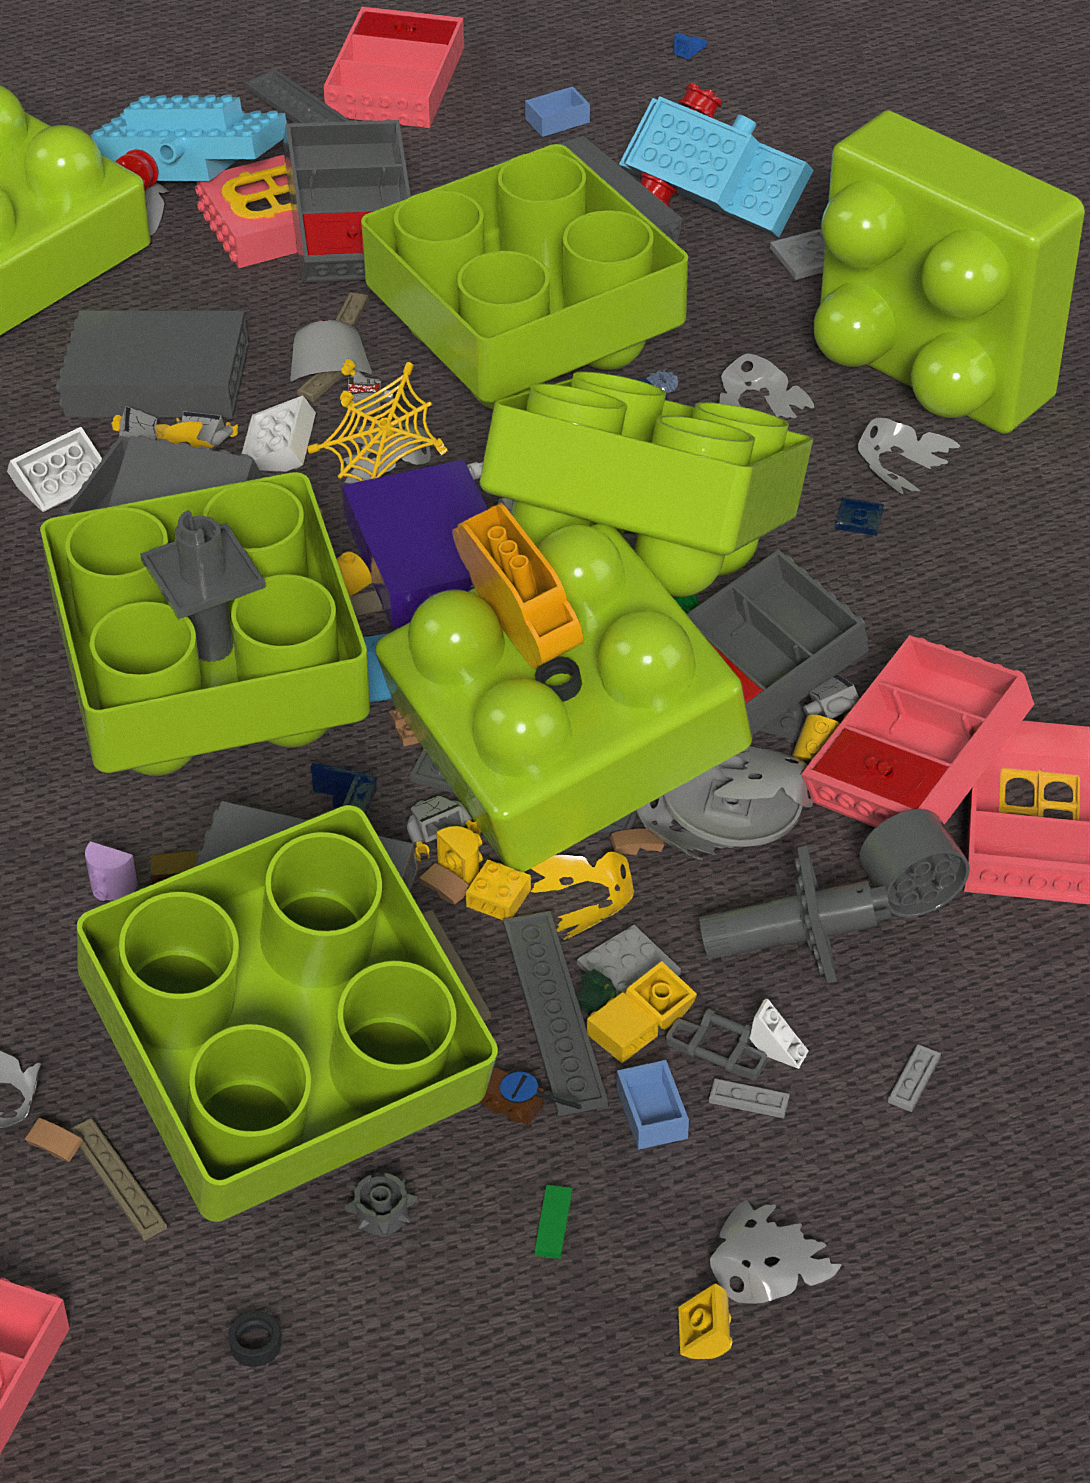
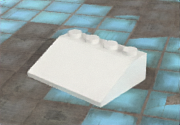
M300 396L253 414L242 454L251 456L259 470L288 471L301 467L304 463L316 412L305 397Z
M79 427L10 460L7 472L18 489L42 512H45L73 498L81 489L82 484L90 477L93 469H96L102 457L82 427Z

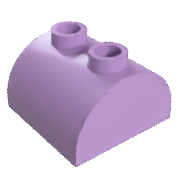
M91 841L89 842L85 850V858L93 895L97 899L104 901L116 900L133 893L138 886L133 855Z

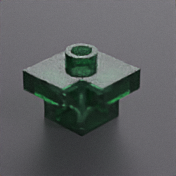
M593 969L591 972L587 971L581 976L584 987L576 997L581 1010L590 1016L594 1011L604 1007L611 998L617 997V990L612 980L596 969Z

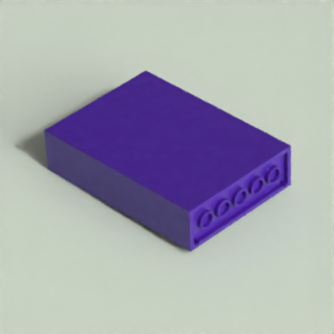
M464 460L342 485L345 520L362 560L370 571L372 583L392 628L410 623L417 608L434 594L446 590L470 591L475 588L470 573L457 551L452 530L458 527L459 523L488 510Z

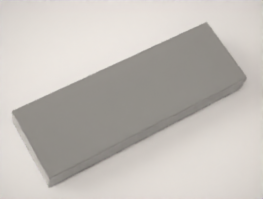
M917 1044L889 1096L888 1103L912 1112L940 1060L941 1053Z
M714 1079L709 1103L784 1118L790 1094Z

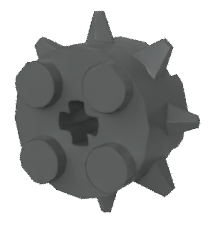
M375 1173L373 1178L369 1175L361 1180L358 1185L352 1186L355 1191V1199L345 1205V1211L355 1213L358 1229L363 1228L371 1234L387 1237L403 1227L405 1222L410 1223L408 1207L418 1202V1198L406 1193L405 1179H399L388 1173H384V1176H381L380 1173Z

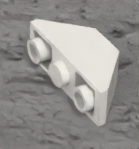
M765 999L754 1017L750 1040L759 1051L766 1053L767 1057L799 1069L808 1053V1049L769 999Z

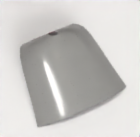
M321 320L299 329L294 337L291 382L310 374L341 371L343 363L347 359L355 363L353 370L372 375V370L357 329L353 325L338 320Z

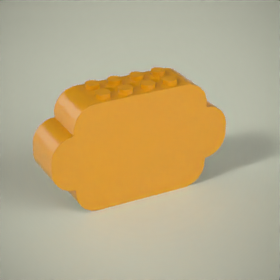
M502 503L459 523L458 527L452 530L457 551L470 573L477 594L493 608L500 621L501 628L531 668L534 669L584 643L579 620L567 601L558 575Z

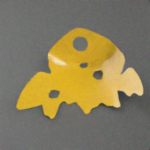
M189 421L172 426L167 424L155 425L158 440L165 439L174 444L189 442L191 447L195 448L200 446L214 447L207 441L197 439L203 426L201 422Z
M617 852L606 853L597 861L595 867H592L587 859L582 856L554 855L531 868L545 877L533 885L534 888L531 892L534 893L561 890L584 881L601 883L609 888L610 896L606 900H612L613 904L610 906L598 908L599 904L558 917L562 918V921L558 924L557 932L578 925L574 930L568 932L567 934L570 935L563 938V940L602 921L601 919L615 914L633 897L634 889L628 861L624 855ZM622 864L626 869L625 879L622 878L620 872ZM572 877L574 882L571 885H562L559 879ZM617 884L620 887L619 891L615 890Z

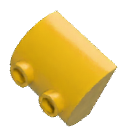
M347 551L336 558L349 597L372 583L370 571L358 555Z
M807 715L792 756L809 764L841 723L820 715Z
M459 826L446 827L437 831L438 864L456 874L468 885H471L479 873V863L483 861L482 855L479 852V846L482 845L480 836L467 828Z
M662 961L626 989V995L658 1020V1026L661 1029L669 1028L676 1019H680L691 1007L697 996V993Z
M713 1284L678 1307L681 1355L691 1359H712L723 1355L731 1348V1315L729 1313L728 1294L724 1288Z

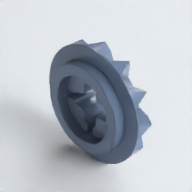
M656 370L655 373H650L649 377L646 378L650 383L663 389L666 393L672 392L678 387V378L673 375V372L667 373L665 370L663 372Z

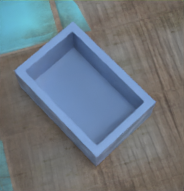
M572 86L525 100V119L544 137L590 123V104Z
M666 1060L617 1071L616 1090L638 1150L688 1139L689 1119Z

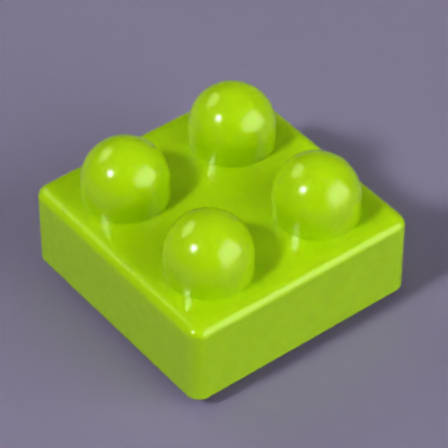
M0 85V335L147 247L151 242L142 178L101 155L96 142L83 130L69 125L50 126L26 113L18 98L10 90Z
M889 110L883 111L837 143L833 148L829 203L824 211L821 224L825 243L821 302L814 318V336L820 350L834 363L846 367L868 365L911 387L920 404L932 414L944 418L967 416L998 433H1010L1053 398L1057 391L1085 213L1082 202L1072 194Z
M553 144L517 156L504 163L368 213L361 220L367 286L408 326L411 333L420 342L424 343L470 389L473 396L482 405L491 410L494 409V404L497 400L528 392L531 385L545 384L546 381L585 365L601 370L622 368L638 357L645 346L646 340L678 328L686 321L687 253L564 145Z
M576 372L570 380L556 384H534L530 386V391L495 401L480 477V486L491 495L513 500L510 513L536 547L547 535L569 525L590 527L600 523L615 527L621 535L626 531L637 533L635 552L672 597H687L705 590L714 582L717 576L728 575L741 569L754 555L760 537L795 518L813 438L788 431L789 423L787 421L758 410L712 402L696 403L695 407L665 400L666 392L663 389L642 381L603 373Z
M292 472L54 517L46 520L41 525L40 531L53 602L92 761L99 771L114 773L132 769L149 776L167 775L184 767L196 755L264 741L286 748L302 747L319 739L329 728L360 722L368 716L370 712L367 648L310 480L306 475ZM188 510L191 512L192 517L206 516L214 519L219 525L227 523L265 580V588L228 601L233 649L224 659L222 658L215 662L202 661V659L198 658L196 633L191 620L188 617L178 620L141 561L140 556L143 552L176 541L175 529L178 525V519Z
M600 523L590 527L569 525L559 528L547 535L537 547L558 575L567 601L573 608L583 633V644L558 656L573 660L580 670L582 687L578 694L568 701L562 702L560 697L550 687L535 679L538 667L533 669L529 666L501 628L500 621L493 608L477 594L475 588L470 591L446 590L432 595L417 608L410 623L383 636L375 647V652L395 708L503 864L518 871L525 872L746 750L752 742L740 679L615 527ZM556 674L545 683L552 686L562 685L568 682L572 676Z
M351 805L339 807L87 911L77 922L78 974L199 1212L209 1221L220 1222L469 1108L479 1103L486 1094L498 1053L497 1044L367 816L358 807Z

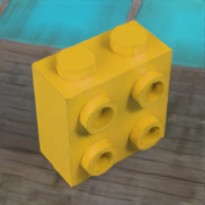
M487 860L466 891V907L500 920L513 918L531 891V875L504 866L501 863Z
M622 992L617 997L611 998L600 1010L590 1014L587 1019V1033L590 1038L618 1061L624 1063L658 1036V1020Z

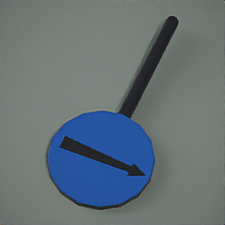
M526 1072L511 1073L500 1084L501 1095L512 1103H524L537 1096L576 1109L582 1108L580 1104L538 1092L537 1080Z

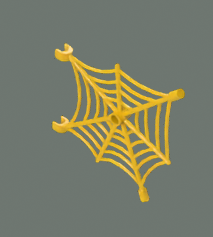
M410 362L405 364L404 374L378 392L352 405H348L343 421L322 444L316 443L307 447L310 454L318 452L322 448L331 450L338 456L341 463V473L338 475V478L341 479L343 476L359 481L364 480L356 475L347 473L351 468L363 470L371 476V479L381 477L399 459L420 448L434 445L441 456L448 450L440 438H434L429 432L426 423L427 408L432 403L424 402L413 391L408 375L411 374L414 365ZM401 381V383L397 387L389 391L387 394L381 396L380 398L361 408H355L356 406L376 397L377 395L381 394L382 392L386 391L387 389ZM405 382H407L411 394L417 401L423 404L422 406L416 408L410 404L403 389ZM397 391L395 398L367 413L362 412V410L375 405ZM401 394L406 404L413 409L411 412H407L398 403ZM392 404V407L384 413L375 417L370 416ZM396 407H398L403 413H405V415L397 417L394 413ZM422 410H424V428L431 439L421 436L417 428V415ZM352 411L350 421L338 439L331 441L341 430ZM389 413L388 418H382L380 420H377ZM355 414H358L354 426L351 429L349 435L344 437L345 434L348 432L351 424L353 423ZM413 415L416 434L411 433L409 429V417ZM360 417H364L363 424L357 434H353L359 423ZM368 419L372 422L369 430L363 431ZM405 419V426L407 431L403 430L401 423ZM366 435L370 437L371 441L369 443L365 438ZM399 435H405L403 437L397 438L384 448V444L392 438L397 437ZM361 437L364 440L365 447L360 451L358 444L353 439ZM410 437L416 439L395 448L380 461L381 456L394 444ZM350 441L356 447L357 456L353 460L350 448L342 442ZM427 442L397 456L377 475L378 468L398 450L414 443ZM339 444L348 451L349 464L345 468L341 454L329 446ZM373 444H380L378 451L370 449ZM369 451L377 456L376 460L373 461L370 458L363 457V455ZM359 459L369 461L374 465L373 472L354 464Z

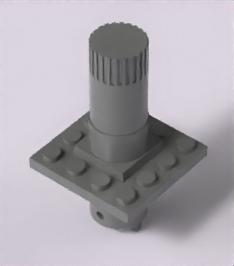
M188 510L178 519V525L175 529L176 541L143 552L140 556L141 561L178 620L184 617H188L191 620L196 633L198 658L202 659V661L215 662L216 660L224 659L233 649L228 601L265 588V580L227 523L219 525L214 519L206 516L192 517L191 512Z
M808 846L798 847L799 858H795L798 873L802 872V874H799V883H796L797 895L700 916V929L708 960L778 945L784 946L807 941L810 952L814 951L820 975L825 974L827 983L837 982L829 936L878 926V921L891 919L886 888L882 886L871 889L869 881L866 880L819 890Z

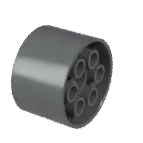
M924 809L905 811L887 819L869 834L860 851V863L875 888L885 886L890 911L899 917H915L941 908L961 891L970 872L966 857L936 813Z

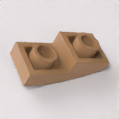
M397 709L389 711V716L403 747L420 743Z
M647 829L622 830L611 833L610 836L614 851L621 854L637 855L639 848L647 851L661 852L665 845L662 840L651 834Z
M437 863L419 877L422 885L437 891L441 899L452 904L462 900L470 886L456 874Z
M38 1118L25 1138L29 1144L46 1150L52 1156L70 1162L83 1142V1139L41 1118Z

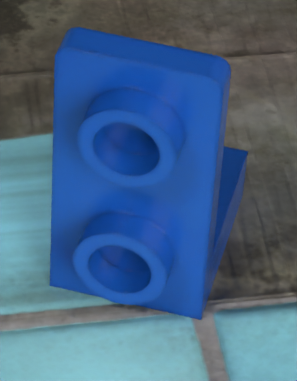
M677 33L674 36V54L685 59H690L708 45V41L696 36L691 38L681 33Z

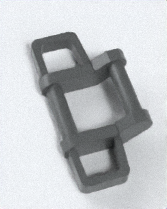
M709 1008L704 1014L701 1026L682 1019H676L666 1035V1044L693 1058L697 1056L722 1066L727 1072L751 1080H756L767 1063L766 1053L749 1046L752 1025H742L717 1015L716 1011ZM712 1024L741 1035L739 1043L729 1058L701 1047L710 1032ZM678 1030L695 1034L689 1045L674 1038ZM744 1054L759 1061L755 1069L738 1065Z

